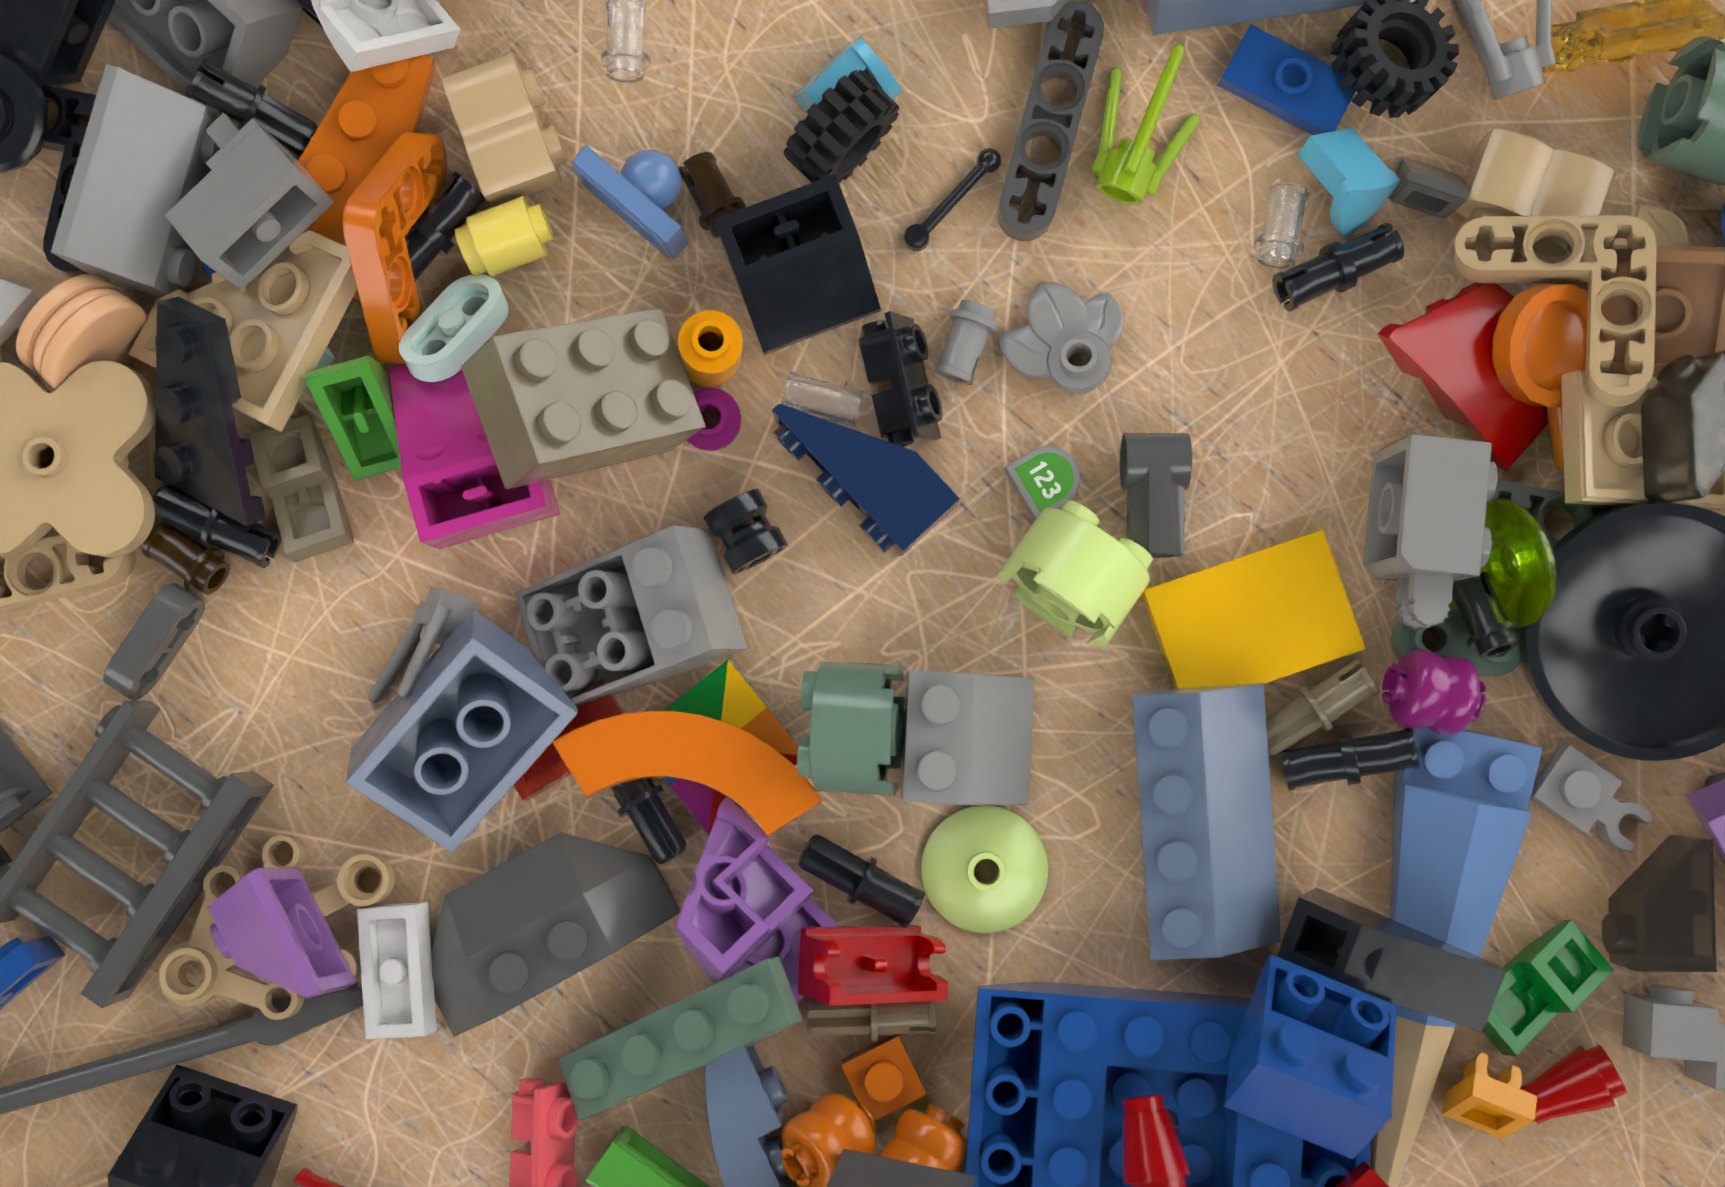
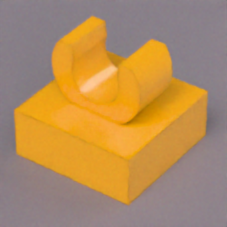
M1481 1052L1466 1063L1463 1071L1464 1079L1445 1091L1442 1115L1503 1139L1535 1121L1537 1096L1520 1089L1523 1080L1520 1067L1515 1065L1502 1071L1498 1080L1489 1077L1487 1072L1488 1055Z

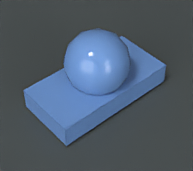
M587 145L572 160V167L580 182L668 259H675L688 245L682 227L663 211L674 203L681 189L682 178L680 170L671 157L657 150L638 151L627 158L621 174Z

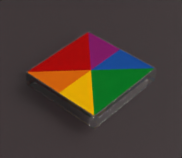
M727 657L662 710L697 714L726 722L749 732L769 744L794 766H797L798 741L730 657ZM672 777L662 778L709 837L720 803L727 796L693 781Z

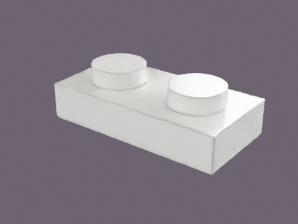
M428 902L372 905L358 908L357 920L365 1038L421 1037L436 1032L437 1023L434 981L432 977Z

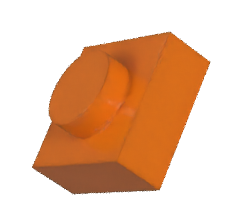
M900 1035L888 1036L841 1060V1067L860 1106L864 1105L867 1108L874 1122L927 1095V1089Z

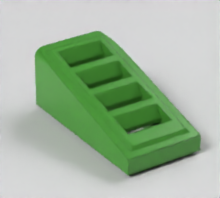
M628 1126L621 1127L585 1180L586 1183L593 1187H710Z

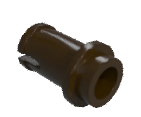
M702 152L684 161V166H680L679 170L682 180L701 213L699 217L701 228L710 230L713 237L718 238L719 234L714 219L746 207V204L741 197L733 195L716 163L714 154L712 152Z
M163 522L151 530L142 545V552L146 557L154 559L182 578L185 589L192 593L200 591L206 595L214 593L222 586L230 572V564L224 560L225 555L223 551L215 547L209 549L201 547V544L177 528Z

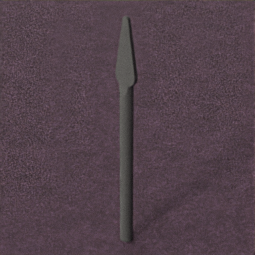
M362 988L329 992L309 998L304 997L300 1011L286 1019H269L259 1008H255L251 1015L245 1018L0 1088V1115L254 1041L266 1046L279 1045L363 1007ZM291 997L272 1000L273 1006L277 1010L284 1012L290 1005Z

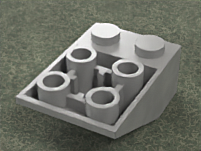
M672 525L515 593L534 657L575 706L689 672L748 649L709 529Z

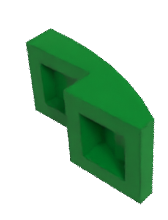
M1564 920L1527 946L1503 966L1507 971L1483 1032L1503 1055L1517 1056L1558 1013H1574L1614 969L1572 920Z

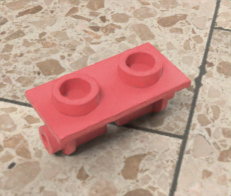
M520 1079L518 1091L513 1092L511 1095V1139L530 1141L531 1151L518 1149L511 1152L509 1187H576L577 1173L574 1168L575 1130L579 1120L566 1081L562 1080L545 1086L544 1079Z

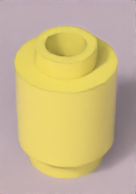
M524 196L467 217L466 225L454 230L462 256L473 276L488 272L493 277L548 256V251L545 243L555 239L542 205L537 204L530 207Z

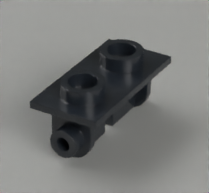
M891 311L884 313L886 321L879 320L864 324L862 326L863 337L858 342L868 383L874 384L890 379L892 389L871 395L880 437L887 438L888 442L902 447L913 444V437L931 440L942 439L938 422L942 420L943 410L936 389L928 383L923 362L928 359V345L920 326L916 323L914 324L913 318Z

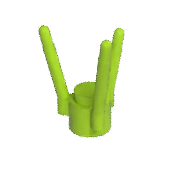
M1176 44L1172 48L1134 141L1120 140L1117 148H1113L1121 94L1122 70L1116 67L1110 72L1099 150L1091 169L1093 174L1099 176L1096 188L1110 198L1127 204L1140 205L1143 203L1145 195L1154 197L1163 175L1200 122L1198 114L1193 113L1189 115L1156 163L1152 162L1155 152L1147 145L1184 56L1185 48L1183 45Z

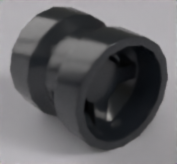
M752 489L735 496L715 507L703 517L711 534L722 539L726 547L724 558L733 575L768 560L788 547V543L780 528L770 525L765 515L768 506L759 489Z

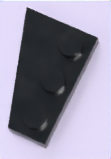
M178 296L158 301L155 336V478L245 526L266 519L262 497L251 496L245 466L255 463L250 439L239 438L232 404L237 403L241 398L226 319Z

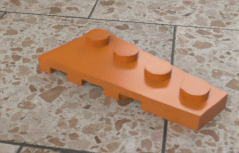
M425 54L354 71L349 74L298 160L334 201L304 232L311 230L346 246L343 230L345 205L351 194L404 132L418 133L436 69L433 58ZM357 289V291H356L354 297L352 298V300H354V301H356L357 303L361 304L360 297H359V293H358V289Z

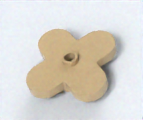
M0 361V558L15 557L28 551L51 528H54L77 550L109 558L126 555L137 549L147 539L155 518L154 503L144 484L128 469L129 462L127 456L147 436L156 419L154 390L140 373L117 362L95 361L77 369L54 392H51L31 372L13 364Z

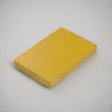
M1323 529L1145 589L1141 594L1174 688L1252 683L1265 684L1366 649Z

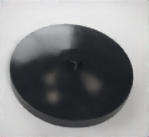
M1647 501L1609 509L1573 528L1552 547L1535 570L1527 587L1520 612L1518 636L1521 660L1528 682L1540 703L1570 733L1598 749L1624 758L1642 761L1675 760L1706 752L1725 743V516L1693 505L1666 501Z

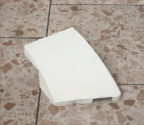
M311 0L327 37L350 72L454 48L461 30L437 0Z

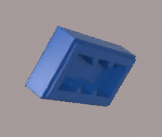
M1251 24L1218 83L1219 87L1311 135L1335 131L1356 92L1351 87L1343 93L1338 85L1344 78L1345 73L1333 74L1330 65Z

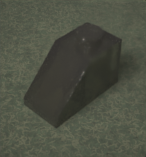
M1725 350L1695 358L1692 355H1685L1673 360L1659 372L1657 385L1640 405L1644 496L1648 501L1673 503L1704 498L1725 470Z
M1669 835L1608 898L1609 914L1603 919L1601 932L1604 947L1610 955V963L1637 972H1717L1713 839L1688 835Z

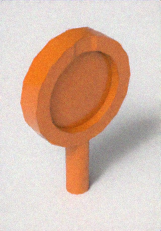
M1550 283L1535 285L1517 294L1501 313L1493 335L1492 362L1500 384L1514 399L1529 405L1546 407L1555 469L1564 470L1561 375L1574 371H1585L1588 291L1573 284ZM1601 306L1602 315L1605 317L1603 308Z

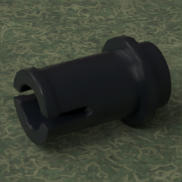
M1486 571L1481 572L1480 576L1453 582L1452 596L1471 636L1466 642L1468 648L1477 650L1482 659L1496 657L1515 648L1519 644L1515 634L1520 629L1517 622L1508 620L1490 582L1489 573Z

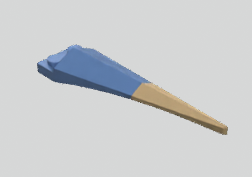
M1411 728L1416 743L1420 768L1397 770L1395 776L1390 919L1481 957L1532 812L1528 811L1543 748L1529 743L1470 730H1464L1455 736H1445L1428 728ZM1397 1005L1392 1114L1388 1122L1375 1135L1372 1169L1389 1187L1399 1186L1456 1027V1023Z

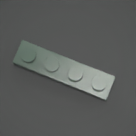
M770 958L558 1058L578 1120L580 1121L597 1116L800 1023L803 1019L780 958Z

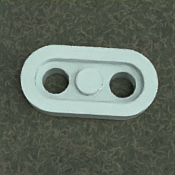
M472 274L457 279L405 331L399 342V352L410 373L416 379L425 382H437L452 377L462 369L461 366L504 323L508 316L509 306L499 283L494 278L484 274L476 276Z

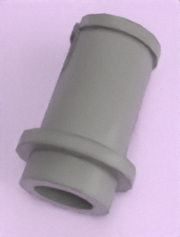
M961 300L958 310H951L949 317L954 322L939 364L936 365L934 370L937 374L962 384L973 385L974 375L989 334H995L998 329L997 324L994 323L996 311L983 304L969 300Z

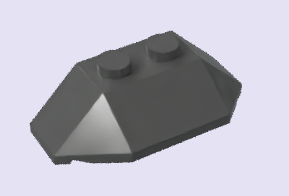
M560 832L445 895L431 951L435 1002L455 1037L504 1014L608 957L678 915L681 911L652 856Z

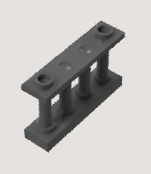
M124 701L122 705L113 707L102 718L95 731V736L98 737V740L11 866L0 870V923L16 920L18 915L21 914L90 962L89 970L94 974L80 994L101 1008L131 996L202 892L206 874L212 868L221 864L274 786L254 771L231 773L229 777L222 776L218 779L148 732L146 729L161 709L151 701ZM131 752L202 800L200 807L205 812L192 831L185 830L181 833L109 784ZM93 806L165 854L163 861L168 866L155 885L151 883L146 887L73 838V835ZM56 860L128 908L126 916L131 918L118 939L106 940L36 892V889Z

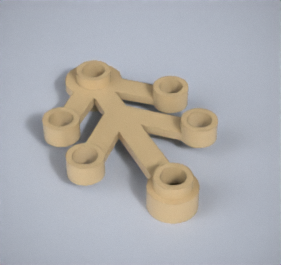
M276 835L271 837L264 844L261 853L264 863L263 868H300L304 864L307 855L306 847L302 840L293 835ZM283 842L289 843L294 852L291 862L286 866H281L275 859V850ZM374 854L355 855L343 863L338 872L337 882L314 893L313 896L324 918L350 904L355 906L376 905L383 902L391 894L395 884V874L390 863L381 856ZM220 865L212 868L206 874L203 881L205 897L190 940L171 948L161 961L158 979L162 992L173 1003L185 1007L205 1004L217 995L259 1008L267 1018L272 1020H282L294 1016L302 1008L304 996L286 989L290 994L291 1002L287 1010L284 1012L279 1011L273 1006L272 995L277 988L282 986L273 982L267 984L228 970L236 966L233 958L227 959L220 953L212 939L210 926L215 922L208 910V906L221 896L217 889V882L222 874L226 872L231 874L236 883L246 873L241 868L233 865ZM371 867L378 872L380 882L378 887L369 893L361 887L360 876L364 870ZM340 948L357 981L361 974L360 957L351 949ZM192 961L199 962L204 969L203 979L198 985L191 984L186 977V969Z

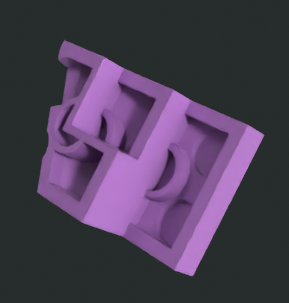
M726 797L720 803L716 819L704 852L701 855L675 930L713 984L765 959L779 957L798 1005L805 998V996L798 994L800 927H837L839 925L810 898L813 889L768 846L770 836H767L763 829L732 799Z

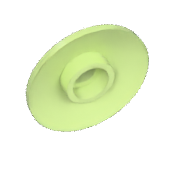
M971 806L949 815L934 829L928 838L921 861L922 882L929 901L935 910L948 922L970 932L996 933L1016 926L1025 920L1037 907L1047 885L1048 860L1040 837L1022 817L998 806ZM983 859L993 860L998 866L996 878L989 883L979 882L974 876L976 864Z

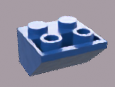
M1270 955L1265 962L1231 1050L1224 1107L1354 1159L1391 1118L1397 1005Z

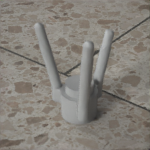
M1455 0L1484 64L1494 100L1545 84L1542 68L1556 63L1551 44L1552 0H1537L1536 46L1530 48L1527 36L1499 44L1481 0Z
M431 587L426 602L420 601L413 622L368 695L369 701L371 703L380 701L421 637L398 689L400 697H409L418 677L422 673L434 644L442 645L473 608L476 611L478 610L480 604L460 595Z

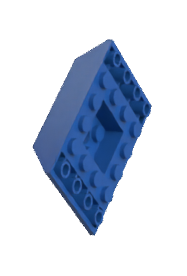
M1042 981L978 986L965 1174L976 1176L972 1187H1131V1184L1123 1183L1124 1109L1122 1100L1151 1094H1162L1164 1106L1174 1112V1129L1191 1174L1185 1176L1187 1187H1336L1360 1163L1365 1161L1369 1165L1370 1141L1354 1159H1351L1224 1107L1231 1050L1250 1004V997Z

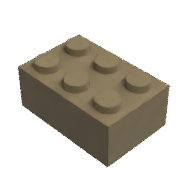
M662 308L492 336L461 366L506 490L670 452L706 427Z

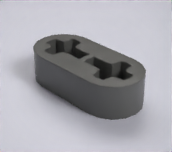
M177 583L164 587L148 604L111 658L105 669L103 681L132 701L139 700L145 696L163 676L203 615L205 602Z

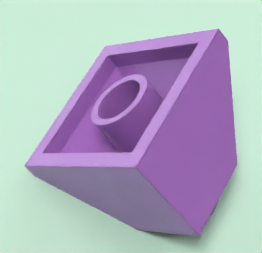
M257 868L243 876L208 906V910L215 922L210 926L212 939L220 953L227 959L233 958L237 967L306 998L345 989L356 983L300 868Z

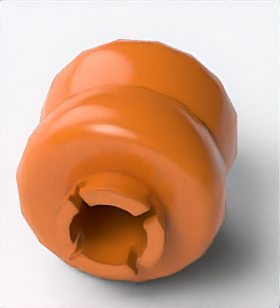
M828 1093L821 1096L811 1105L808 1111L791 1118L782 1129L781 1163L788 1176L793 1181L798 1177L797 1184L803 1187H827L843 1149L874 1155L876 1140L875 1122L872 1115L864 1105H861L859 1108L857 1100H851L842 1094Z
M931 1104L927 1105L925 1114L912 1109L902 1112L896 1123L894 1138L885 1145L879 1156L958 1173L964 1168L967 1140L959 1134L961 1128L965 1125L962 1121L953 1115L947 1118L948 1112Z

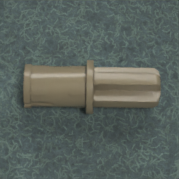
M1357 658L1310 689L1302 686L1299 688L1301 697L1266 718L1268 754L1270 756L1279 754L1322 726L1328 732L1333 729L1331 722L1343 716L1344 713L1380 693L1376 683Z
M812 999L807 1006V1027L809 1034L813 1036L870 1034L871 1042H878V1036L905 1034L936 1035L935 1001L829 1006Z

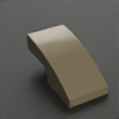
M307 414L287 421L282 432L268 427L248 434L260 487L272 499L285 555L293 562H298L354 543L343 500L313 419Z

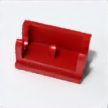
M900 925L800 927L798 994L829 1006L948 1000V981L940 975H933L929 964L930 955L943 954L946 952V947L940 938L921 933V926L907 925V928H903Z

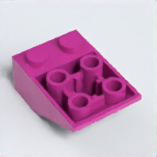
M401 364L388 368L403 481L421 543L437 549H443L561 515L551 479L505 489L462 369L448 379L437 382H425L416 379L406 365Z

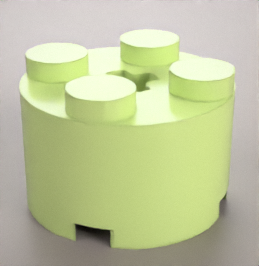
M1067 500L1061 510L1044 508L999 571L998 577L1003 585L1013 578L1019 585L1013 596L1033 614L1070 637L1079 627L1093 633L1086 644L1095 647H1106L1149 584L1150 576L1147 568L1153 561V558L1147 550L1134 541L1126 538H1120L1117 541L1111 535L1098 528L1097 525L1100 522L1098 517L1082 504Z

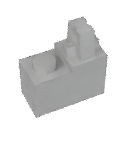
M222 113L205 130L220 148L206 162L211 171L168 211L165 217L202 262L242 291L320 217L334 201L291 152L253 118L242 129H239V126H236L225 113Z

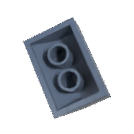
M473 608L426 662L410 696L402 698L398 694L353 745L345 783L453 853L578 714V709L525 645Z

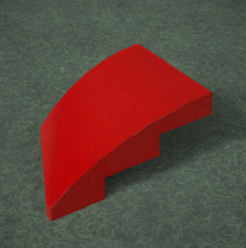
M1475 282L1461 289L1451 299L1442 298L1426 306L1425 315L1404 325L1391 323L1384 326L1378 333V336L1401 372L1421 379L1444 417L1464 425L1473 441L1492 443L1490 462L1496 463L1497 468L1508 471L1548 425L1546 407L1529 405L1514 399L1500 384L1492 362L1493 335L1501 313L1514 296L1497 283Z

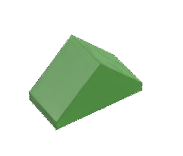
M365 356L305 372V381L354 481L401 468L388 369L370 356Z

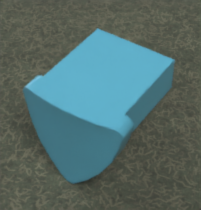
M858 37L846 44L793 95V98L807 111L813 103L817 105L822 100V94L829 87L834 89L840 78L844 75L848 77L851 71L862 70L892 100L902 90L881 59L862 37Z
M1353 128L1309 136L1297 155L1334 197L1330 207V221L1342 238L1350 236L1371 218L1401 182V179L1392 170H1389Z

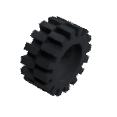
M1367 0L1336 35L1338 39L1332 44L1331 54L1338 57L1331 63L1333 74L1345 73L1344 78L1338 83L1343 93L1351 87L1358 93L1352 99L1354 104L1360 108L1367 100L1372 102L1369 113L1380 116L1387 108L1389 118L1400 117L1405 111L1409 115L1420 108L1449 80L1448 78L1455 72L1458 64L1452 60L1459 55V44L1447 43L1456 33L1452 24L1442 28L1438 23L1445 16L1439 7L1430 14L1425 10L1429 0H1414L1412 3L1409 0ZM1379 39L1388 41L1399 48L1406 57L1410 69L1402 68L1393 63L1383 52Z
M862 70L851 71L848 77L844 75L837 81L834 89L829 87L822 94V100L817 105L813 103L806 111L809 115L797 123L794 128L796 133L788 138L786 142L788 147L784 149L783 154L811 183L836 174L840 184L842 178L846 180L853 174L854 168L857 165L861 166L867 160L866 156L871 150L875 151L881 144V137L889 133L893 127L891 123L898 117L899 105Z

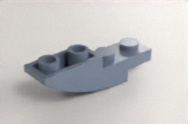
M761 1040L706 1065L707 1117L714 1155L724 1187H792L787 1178L788 1174L781 1163V1139L779 1136H776L769 1140L767 1133L782 1126L784 1116L782 1105L789 1102V1097L776 1068L772 1065L764 1069L754 1045L760 1043Z

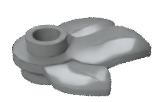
M1056 282L1039 283L1033 290L1029 300L1028 317L1031 325L1012 329L999 335L998 341L1001 352L1011 366L1025 377H1051L1060 388L1076 394L1088 393L1098 388L1110 374V349L1122 335L1123 314L1118 303L1110 293H1104L1089 299L1084 304L1079 296L1066 285ZM1075 354H1086L1091 358L1089 363L1084 366H1074L1068 362V359Z

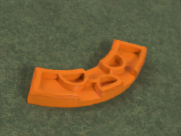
M644 711L621 714L577 728L552 742L587 798L615 785L636 779L665 777L685 779L708 786L735 801L758 822L767 836L772 835L823 801L806 777L799 776L798 769L769 744L740 728L702 715L676 711Z

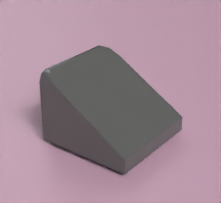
M1404 157L1400 161L1396 172L1401 182L1388 198L1392 202L1444 219L1468 200L1470 190L1461 176Z

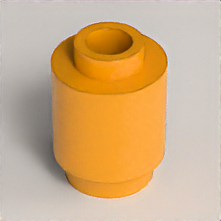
M704 310L690 316L682 325L678 336V353L687 378L701 386L715 387L728 382L738 371L743 348V337L738 324L727 314L716 310ZM715 342L721 345V347L715 351H707L699 344Z

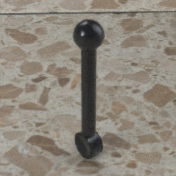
M992 148L982 150L977 156V165L922 224H914L907 228L905 243L909 249L913 251L925 249L929 244V233L985 173H992L999 168L1001 156L997 150Z

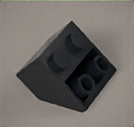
M836 174L714 219L721 243L764 355L881 311L860 237Z
M176 1064L108 1173L109 1187H272L297 1113V1104Z

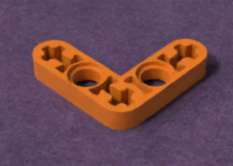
M404 132L351 194L345 205L343 214L345 242L372 349L380 363L406 365L399 352V342L405 331L422 314L405 235L439 192L445 181L447 153L444 141L437 134Z

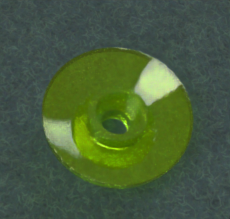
M1504 499L1487 501L1484 527H1488L1491 531L1492 547L1488 562L1485 566L1481 567L1480 573L1483 571L1489 573L1490 582L1509 621L1517 622L1519 627L1533 624L1548 612L1555 595L1556 566L1551 546L1541 526L1523 507Z

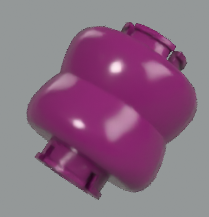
M1412 649L1405 653L1398 663L1393 662L1391 667L1387 668L1382 682V690H1384L1382 699L1384 703L1389 704L1390 714L1397 724L1414 729L1428 728L1445 736H1455L1463 732L1471 722L1476 721V718L1479 719L1486 703V694H1480L1486 691V686L1480 681L1479 673L1470 660L1456 656L1441 657L1424 649Z

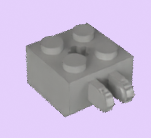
M1410 434L1373 453L1363 565L1375 579L1397 581L1395 602L1398 603V607L1395 608L1397 610L1395 617L1399 618V623L1411 627V630L1422 626L1429 628L1431 625L1444 623L1443 620L1449 617L1447 613L1451 610L1448 608V604L1452 602L1453 582L1480 576L1481 567L1485 566L1488 562L1492 547V535L1490 529L1484 527L1486 503L1492 499L1498 479L1496 463L1490 462L1492 443Z

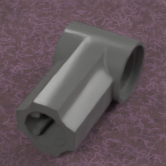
M1123 433L1120 481L1122 489H1127V539L1142 546L1152 558L1184 556V490H1187L1189 487L1192 472V445L1188 433Z

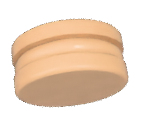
M98 274L74 276L48 291L27 314L17 335V356L25 367L35 375L40 376L55 391L72 373L88 363L113 361L127 367L134 359L128 353L147 317L144 310L136 302L123 295L107 278Z

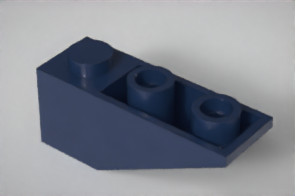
M778 404L772 409L774 419L780 425L773 432V435L797 461L805 454L809 456L823 472L816 478L818 484L840 507L847 501H850L863 514L866 519L859 527L883 553H886L893 547L903 556L958 505L960 498L916 451L782 404Z

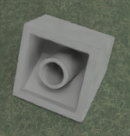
M909 670L907 673L902 801L957 805H1028L1034 678Z

